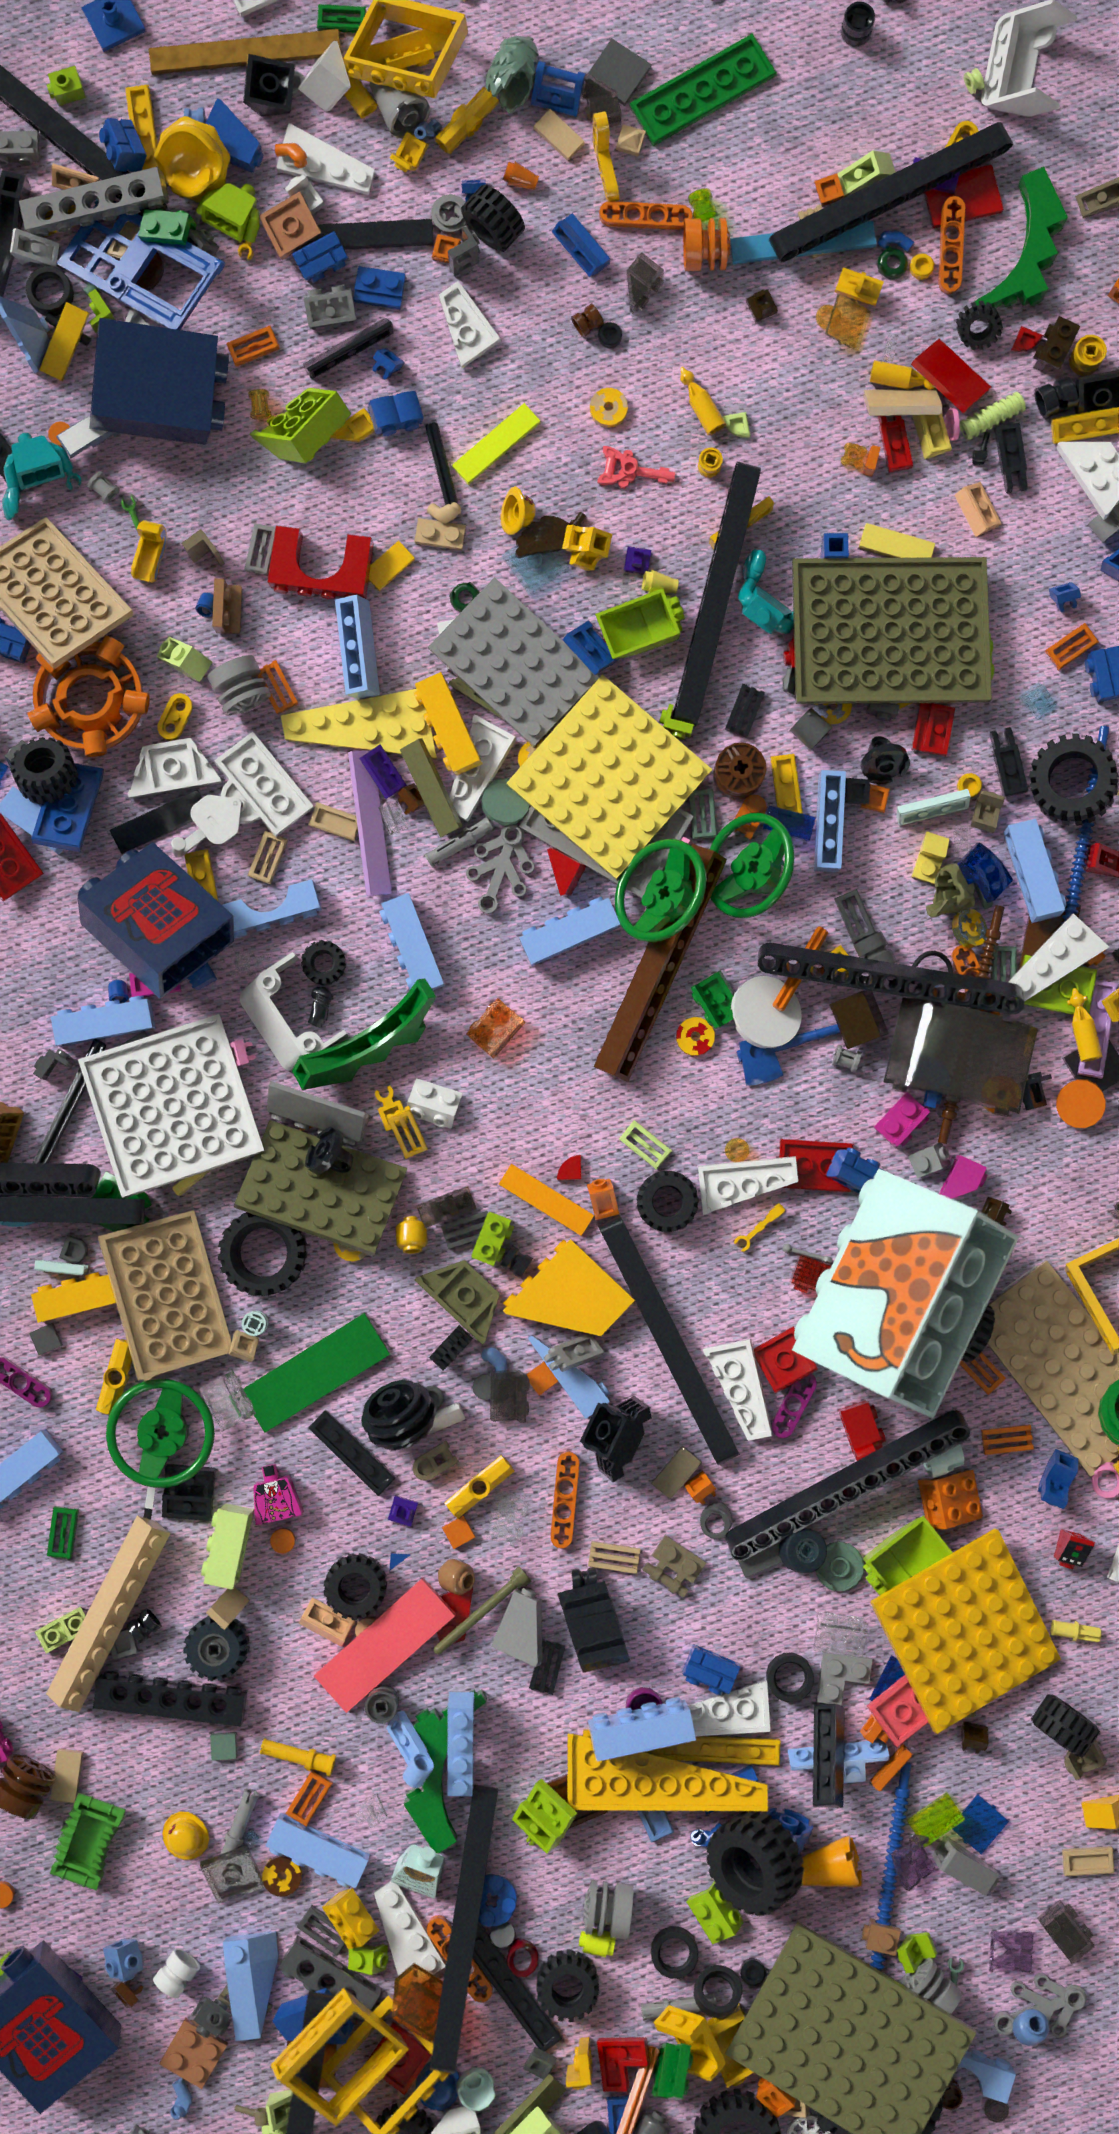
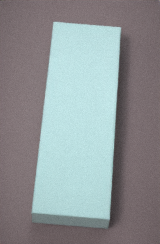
M965 789L898 806L896 816L898 825L901 826L968 809L970 803L969 790Z

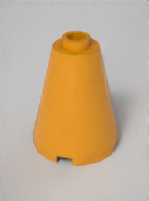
M844 1836L803 1856L801 1867H804V1877L802 1878L801 1886H862V1870H859L858 1867L860 1860L853 1838Z

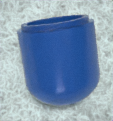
M205 592L200 595L195 607L199 615L203 617L213 616L214 594ZM202 607L207 608L210 612L205 614L202 611Z
M116 979L109 983V1001L117 1000L116 996L124 997L120 1000V1004L128 1001V986L126 982Z

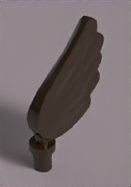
M579 512L570 523L555 516H542L540 521L531 522L528 528L516 540L518 548L515 551V556L523 558L534 554L564 550L562 547L567 525L582 527L587 516Z

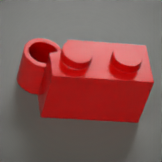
M865 1400L838 1410L850 1447L857 1461L883 1447L882 1443L886 1442V1438L882 1428L878 1429L875 1423L878 1415L873 1404L869 1405V1402Z

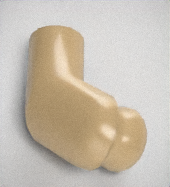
M456 502L447 504L442 508L432 503L428 506L427 513L445 524L455 519L461 513V507Z

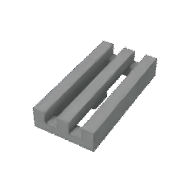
M254 523L244 568L245 572L269 575L275 527ZM259 530H263L256 566L254 567L251 565ZM268 532H272L265 566L261 568Z

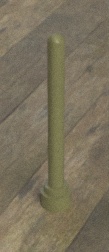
M518 1566L511 1572L513 1575L508 1583L434 1647L435 1654H442L516 1588L520 1589L522 1586L525 1588L531 1580Z

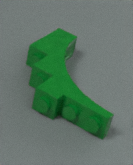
M1044 166L1023 175L1018 184L1026 213V237L1021 257L1004 281L991 292L974 301L977 306L979 301H984L985 305L989 302L995 308L1002 305L1009 307L1015 304L1019 298L1023 307L1027 304L1034 306L1044 300L1043 297L1048 291V286L1041 271L1050 268L1058 255L1051 236L1062 231L1068 219Z
M425 978L417 979L406 996L391 1011L369 1028L332 1047L301 1055L292 1070L301 1089L306 1090L352 1081L360 1066L385 1062L393 1046L418 1042L426 1028L423 1019L436 999V995Z
M475 1689L470 1691L474 1692V1712L487 1702V1696L482 1689L478 1692ZM448 1706L441 1711L443 1713L441 1716L436 1708L431 1711L426 1708L415 1716L417 1720L414 1721L413 1727L427 1747V1753L434 1763V1768L425 1780L422 1788H412L406 1793L407 1798H405L403 1804L429 1846L438 1854L457 1842L458 1836L448 1817L442 1787L443 1766L448 1752Z

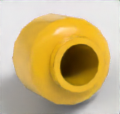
M416 1216L404 1217L403 1221L396 1225V1246L406 1254L422 1252V1248L428 1244L427 1225L423 1221H419Z

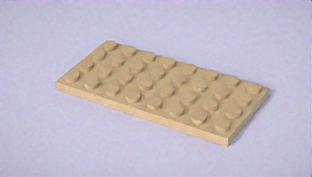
M1045 1260L988 1304L995 1312L994 1329L988 1346L1072 1455L1078 1458V1463L1085 1472L1092 1477L1100 1465L1111 1462L1119 1455L1117 1450L1119 1446L1111 1442L1102 1431L1098 1418L1100 1400L1108 1387L1119 1379V1353L1112 1356L1090 1315L1049 1262ZM1115 1403L1117 1411H1119V1403Z

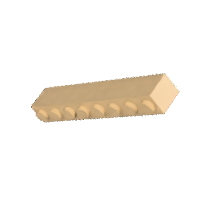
M137 1516L46 1693L60 1708L80 1712L170 1535L156 1521Z

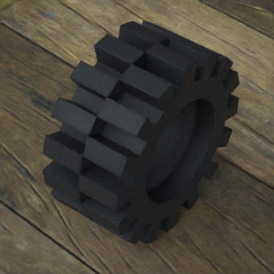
M979 301L977 306L975 302H972L970 309L966 305L964 307L965 313L960 311L958 314L960 319L956 320V328L961 341L964 342L966 347L970 345L971 349L975 350L976 346H978L979 350H984L983 345L986 344L987 348L991 347V341L994 343L998 341L997 336H1001L1003 324L995 306L992 307L991 303L987 302L985 305L984 301ZM984 318L988 321V327L984 331L974 333L970 330L971 324L975 320Z
M319 940V942L311 943L312 945L306 947V951L301 957V966L304 974L312 982L319 985H330L335 981L337 982L341 975L343 976L344 969L346 968V958L343 951L331 941ZM320 954H328L333 959V966L327 972H320L315 968L314 961Z
M458 1325L429 1358L444 1371L472 1341L473 1337Z

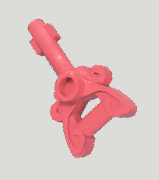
M603 446L606 465L604 473L598 478L597 483L599 485L618 483L621 489H625L628 487L629 482L635 481L636 476L658 479V483L667 484V481L674 482L675 472H670V468L660 467V470L639 467L636 458H633L631 450H625L622 454L610 446ZM616 460L620 461L622 468L618 475H614Z

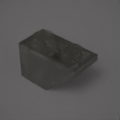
M587 73L582 90V100L587 99L588 107H585L587 122H591L593 127V114L605 111L609 127L621 125L622 114L617 91Z
M642 252L626 270L629 312L632 314L638 309L640 311L643 310L649 301L648 296L651 292H657L664 283V269Z
M468 1186L416 1205L425 1228L477 1209Z

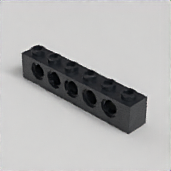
M105 1671L104 1674H100L96 1678L93 1709L241 1727L244 1722L247 1692H243L241 1687L228 1686L227 1689H219L216 1684L203 1683L202 1686L192 1685V1681L178 1680V1683H171L164 1677H154L153 1680H146L140 1674H129V1677L119 1676V1672ZM117 1686L126 1688V1697H121L117 1694ZM141 1690H149L152 1694V1699H143ZM165 1693H174L177 1701L175 1703L168 1702L165 1698ZM192 1695L198 1696L201 1699V1705H192L189 1697ZM214 1699H223L226 1703V1708L218 1709L214 1705Z

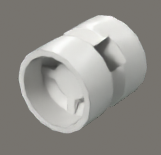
M179 1948L173 1950L166 1960L167 1966L165 1965L163 1968H160L153 1978L155 1985L163 1993L175 1999L180 1997L187 1986V1981H191L200 1969L197 1960Z

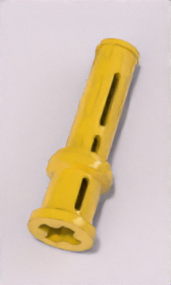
M266 1738L263 1739L262 1749L260 1750L261 1755L303 1765L307 1771L313 1769L326 1773L328 1777L332 1775L337 1756L336 1754L330 1756L319 1753L314 1748L309 1749V1751L267 1740Z

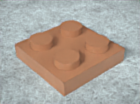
M300 191L259 215L281 260L286 259L292 253L323 237Z
M185 2017L159 2064L202 2089L227 2047L228 2042L220 2037L209 2036L208 2039L204 2038L195 2031L197 2026Z

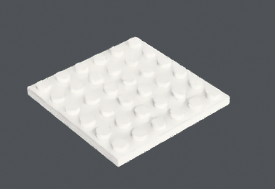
M220 1014L78 1059L123 1199L260 1154L264 1151Z

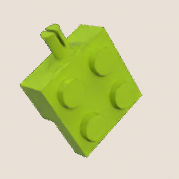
M540 1779L535 1783L527 1799L520 1803L512 1820L528 1835L526 1842H530V1846L537 1844L548 1854L560 1844L577 1812L543 1779Z

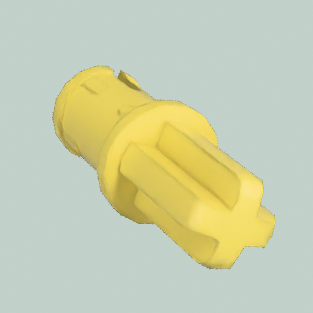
M1052 1620L1050 1629L1052 1636L1072 1638V1641L1079 1639L1099 1642L1101 1639V1629L1099 1627L1080 1625L1078 1621L1068 1623Z

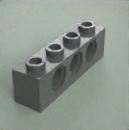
M299 1935L294 1939L279 1966L286 1977L293 1980L296 1978L311 1992L328 1988L335 1997L343 1988L352 1989L357 1994L355 1998L370 2010L380 1996L381 1987L359 1973L349 1970L348 1966ZM310 1962L313 1964L314 1969L306 1971L302 1964ZM327 1975L332 1976L335 1979V1983L327 1984L324 1982L323 1977ZM356 2012L350 2016L355 2020L358 2018L362 2021L365 2020Z

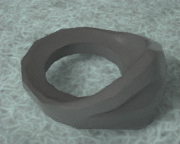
M723 1502L709 1504L702 1511L700 1524L704 1534L712 1539H720L726 1536L731 1529L732 1515L730 1509ZM711 1513H717L722 1516L724 1522L723 1531L713 1533L707 1528L706 1520L710 1517Z

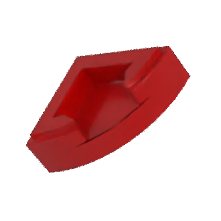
M1021 326L1011 350L1016 352L1031 350L1035 345L1037 346L1043 335Z
M581 1155L572 1156L563 1162L558 1170L557 1180L581 1179Z

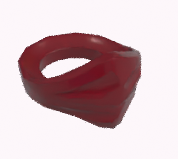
M517 1938L508 1950L507 1965L517 1977H527L537 1967L538 1951L532 1942ZM525 1948L530 1954L531 1963L527 1969L520 1971L515 1968L513 1958L516 1950Z

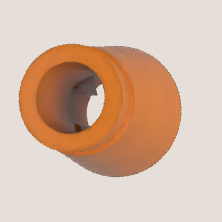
M515 161V163L508 162L502 181L507 182V185L535 190L539 176Z

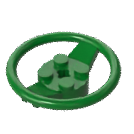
M749 813L739 816L728 823L711 844L710 850L718 853L722 844L732 832L749 823H763L773 828L763 844L752 842L739 853L737 858L731 863V871L734 873L714 888L710 897L711 901L720 911L731 917L750 918L764 913L781 898L791 880L795 861L792 837L779 820L768 814ZM782 865L784 866L782 876L780 877ZM772 892L763 902L750 908L741 909L729 905V903L750 893L769 894Z
M664 839L653 842L636 853L631 863L622 872L615 893V910L618 921L631 937L644 942H658L674 936L689 924L702 903L706 888V871L699 853L688 843L677 839ZM670 849L665 870H656L653 873L652 879L648 883L645 894L641 899L642 904L647 909L635 926H633L627 917L624 904L629 879L638 865L648 856L660 850ZM690 859L696 871L695 892H692L691 884L693 883L689 880ZM668 922H675L670 927L659 931Z
M171 1379L146 1380L128 1389L114 1404L106 1425L107 1447L115 1465L132 1481L152 1488L173 1487L191 1479L207 1462L214 1444L215 1428L209 1407L195 1390ZM162 1388L155 1409L148 1411L138 1424V1444L143 1449L139 1472H137L126 1463L118 1449L116 1441L117 1421L124 1407L135 1396L151 1389ZM183 1395H185L195 1404L202 1416L205 1427L204 1444L198 1458L189 1468L175 1476L159 1478L169 1457L181 1449L188 1438L189 1427L186 1419L182 1416ZM162 1425L166 1426L165 1430L169 1432V1435H165L163 1438L157 1432V1429H160Z

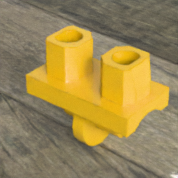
M843 267L835 293L876 306L884 281L867 276L865 272L858 273Z

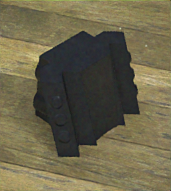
M635 1396L616 1406L598 1402L580 1439L585 1449L595 1452L598 1470L612 1482L624 1477L622 1466L632 1461L645 1434L643 1423L652 1419L650 1407Z
M605 1581L557 1593L582 1673L630 1662L620 1623Z

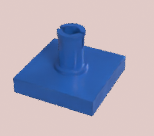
M95 0L81 7L103 52L146 32L131 0Z

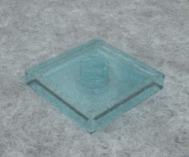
M514 546L502 555L503 560L529 596L569 569V566L558 551L517 558L515 551L518 547Z

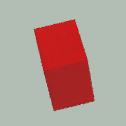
M1100 843L1090 846L1088 848L1090 852L1087 854L1088 860H1086L1087 867L1084 870L1090 873L1119 878V851Z
M549 848L547 852L559 894L563 897L571 896L586 865L557 849Z

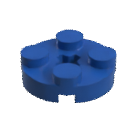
M487 1874L484 1880L478 1922L486 1927L499 1926L512 1917L517 1904V1892L509 1879L500 1875ZM491 1893L492 1896L497 1895L499 1897L496 1901V1907L486 1904L488 1900L487 1894Z

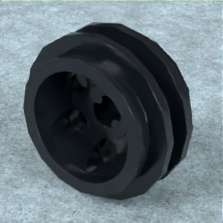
M398 1380L380 1387L369 1397L364 1405L361 1422L364 1431L368 1433L369 1439L377 1447L396 1451L406 1449L418 1443L429 1433L433 1427L437 1409L426 1387L410 1380Z

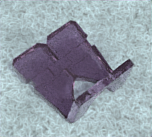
M915 1834L909 1839L910 1848L896 1849L891 1853L896 1873L901 1878L900 1882L904 1890L910 1891L920 1883L921 1878L925 1879L935 1871L936 1867L932 1860L927 1857L928 1854L923 1848V1845L930 1840L928 1836Z
M1016 1930L991 1931L989 1971L993 1972V1966L1030 1973L1032 1971L1031 1951L1033 1950V1932L1021 1930V1932H1016ZM996 1939L1006 1948V1951L994 1958Z

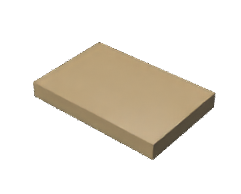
M936 388L933 390H864V402L870 416L942 414V403Z

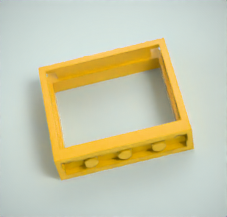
M373 0L343 58L347 75L354 79L396 88L400 91L404 90L420 96L436 98L468 33L465 14L410 0ZM383 19L450 35L430 76L363 60Z
M1119 1238L1066 1263L1065 1266L1067 1276L1112 1356L1119 1353V1337L1080 1268L1118 1251Z
M343 1988L270 2066L279 2082L337 2126L409 2049L399 2033ZM356 2012L388 2039L328 2102L295 2074L337 2029Z
M388 1995L373 2013L384 2020L393 2011L432 2054L434 2039L394 1995ZM366 2020L322 2068L321 2077L336 2093H338L343 2085L334 2074L376 2029ZM434 2070L382 2128L359 2103L352 2111L372 2134H397L400 2130L398 2127L403 2119L408 2121L417 2112L418 2109L415 2106L420 2100L423 2099L425 2102L435 2092L433 2086L439 2080L445 2081L450 2073Z

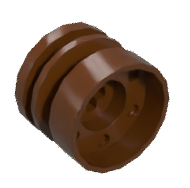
M734 743L725 747L719 754L713 769V781L717 789L724 796L734 800L746 799L748 796L754 795L760 788L766 774V761L763 754L755 746L748 743ZM738 764H740L741 768H746L743 774L735 771Z
M11 1754L6 1761L7 1765L1 1770L4 1777L0 1778V1808L20 1818L34 1819L44 1803L41 1796L49 1793V1786L54 1784L56 1776L49 1768L36 1760L19 1754Z

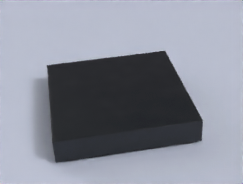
M1110 1040L1102 1079L1077 1074L1080 1061L1078 1049L1062 1058L1075 1080H1089L1096 1083L1102 1091L1119 1082V1055Z

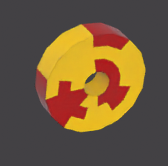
M691 1017L679 1025L676 1032V1041L678 1047L684 1053L690 1056H699L711 1049L715 1041V1032L705 1019ZM693 1032L699 1033L700 1039L698 1041L691 1039Z

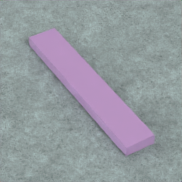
M350 751L348 756L366 896L389 895L392 892L379 791L374 780L359 759L369 751Z

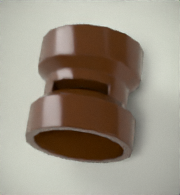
M592 303L586 306L582 313H576L571 316L574 327L583 338L589 335L593 328H599L604 325L601 314Z
M951 2078L946 2087L949 2089H946L944 2092L943 2108L947 2110H955L962 2104L963 2094L957 2081Z

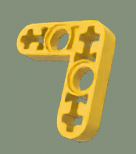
M603 111L593 114V146L599 171L602 172L600 176L606 201H619L618 185L609 152V123L607 114Z

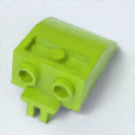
M663 588L595 614L612 659L641 654L678 640L680 638V631H682L680 621L685 620L684 610L680 606L679 598L677 596L672 598L669 595L666 596Z
M921 1516L891 1534L862 1557L866 1562L862 1567L869 1574L865 1577L866 1580L880 1596L953 1552L927 1519Z

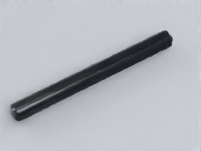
M94 1039L85 1057L104 1051L106 1044L98 1039ZM81 1067L33 1163H49L86 1088Z

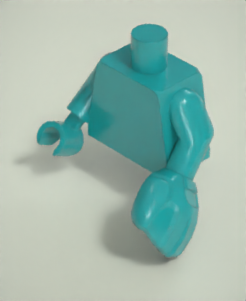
M30 433L19 435L18 442L11 446L12 454L8 455L4 465L7 489L2 499V507L5 518L10 521L19 512L20 489H27L65 477V472L67 475L66 487L69 490L73 489L70 479H75L80 487L81 477L77 473H73L72 469L74 467L64 448L53 442H48L46 437L42 435L32 438Z
M753 549L743 565L744 583L738 593L742 612L769 634L775 632L788 634L794 629L793 611L757 585L765 569L766 554L762 550Z

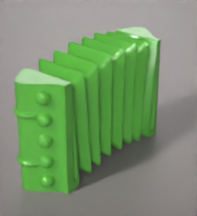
M79 1793L73 1809L69 1813L70 1816L65 1820L66 1824L61 1829L62 1834L58 1838L59 1843L55 1847L58 1850L54 1855L56 1861L51 1867L50 1874L60 1877L62 1880L65 1879L97 1891L105 1873L102 1869L106 1865L104 1860L107 1857L106 1853L109 1851L108 1846L118 1831L117 1827L124 1819L126 1809L95 1799L93 1796L90 1797Z

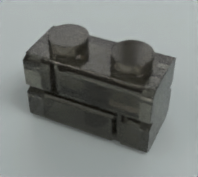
M1058 1900L1039 1915L1037 1919L1070 1963L1074 1964L1084 1954H1087L1094 1948L1095 1945L1091 1940L1094 1935L1085 1923L1081 1926L1075 1919L1079 1915L1069 1903L1065 1906L1061 1900Z

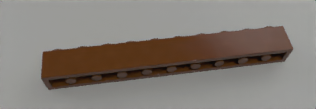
M692 844V847L701 856L706 871V888L702 903L693 919L680 932L662 941L648 942L593 1067L629 1082L726 864L727 859L713 850ZM690 859L689 880L693 883L691 884L692 892H695L696 871ZM668 922L659 931L670 927L675 922Z

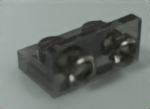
M520 1370L491 1371V1421L517 1420L520 1423H526V1416L529 1414L527 1391L530 1388L527 1374Z

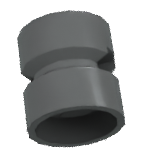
M882 931L853 945L860 958L890 963L897 962L892 950L886 949L887 941Z
M378 1685L369 1693L365 1703V1712L371 1721L377 1724H384L394 1718L399 1705V1696L395 1689L388 1685Z

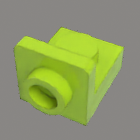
M94 289L88 293L92 301L88 305L96 317L90 320L89 323L95 333H97L100 318L115 320L97 290Z

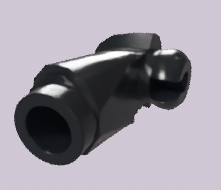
M315 987L311 992V997L315 1001H313L308 1023L321 1028L325 1021H327L328 1008L331 1000H334L327 988Z

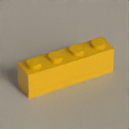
M442 672L415 683L417 689L414 692L415 698L419 706L424 705L427 713L423 714L429 728L434 727L437 735L433 736L438 749L443 748L446 757L443 758L448 772L453 771L458 776L482 765L479 753Z
M99 1272L85 1275V1280L76 1282L75 1278L61 1281L62 1286L52 1288V1284L37 1287L38 1292L31 1294L38 1323L116 1303L109 1276H100Z

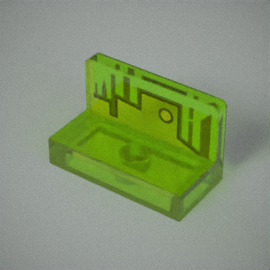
M945 1792L908 1818L907 1822L925 1848L963 1822L965 1818L949 1794Z

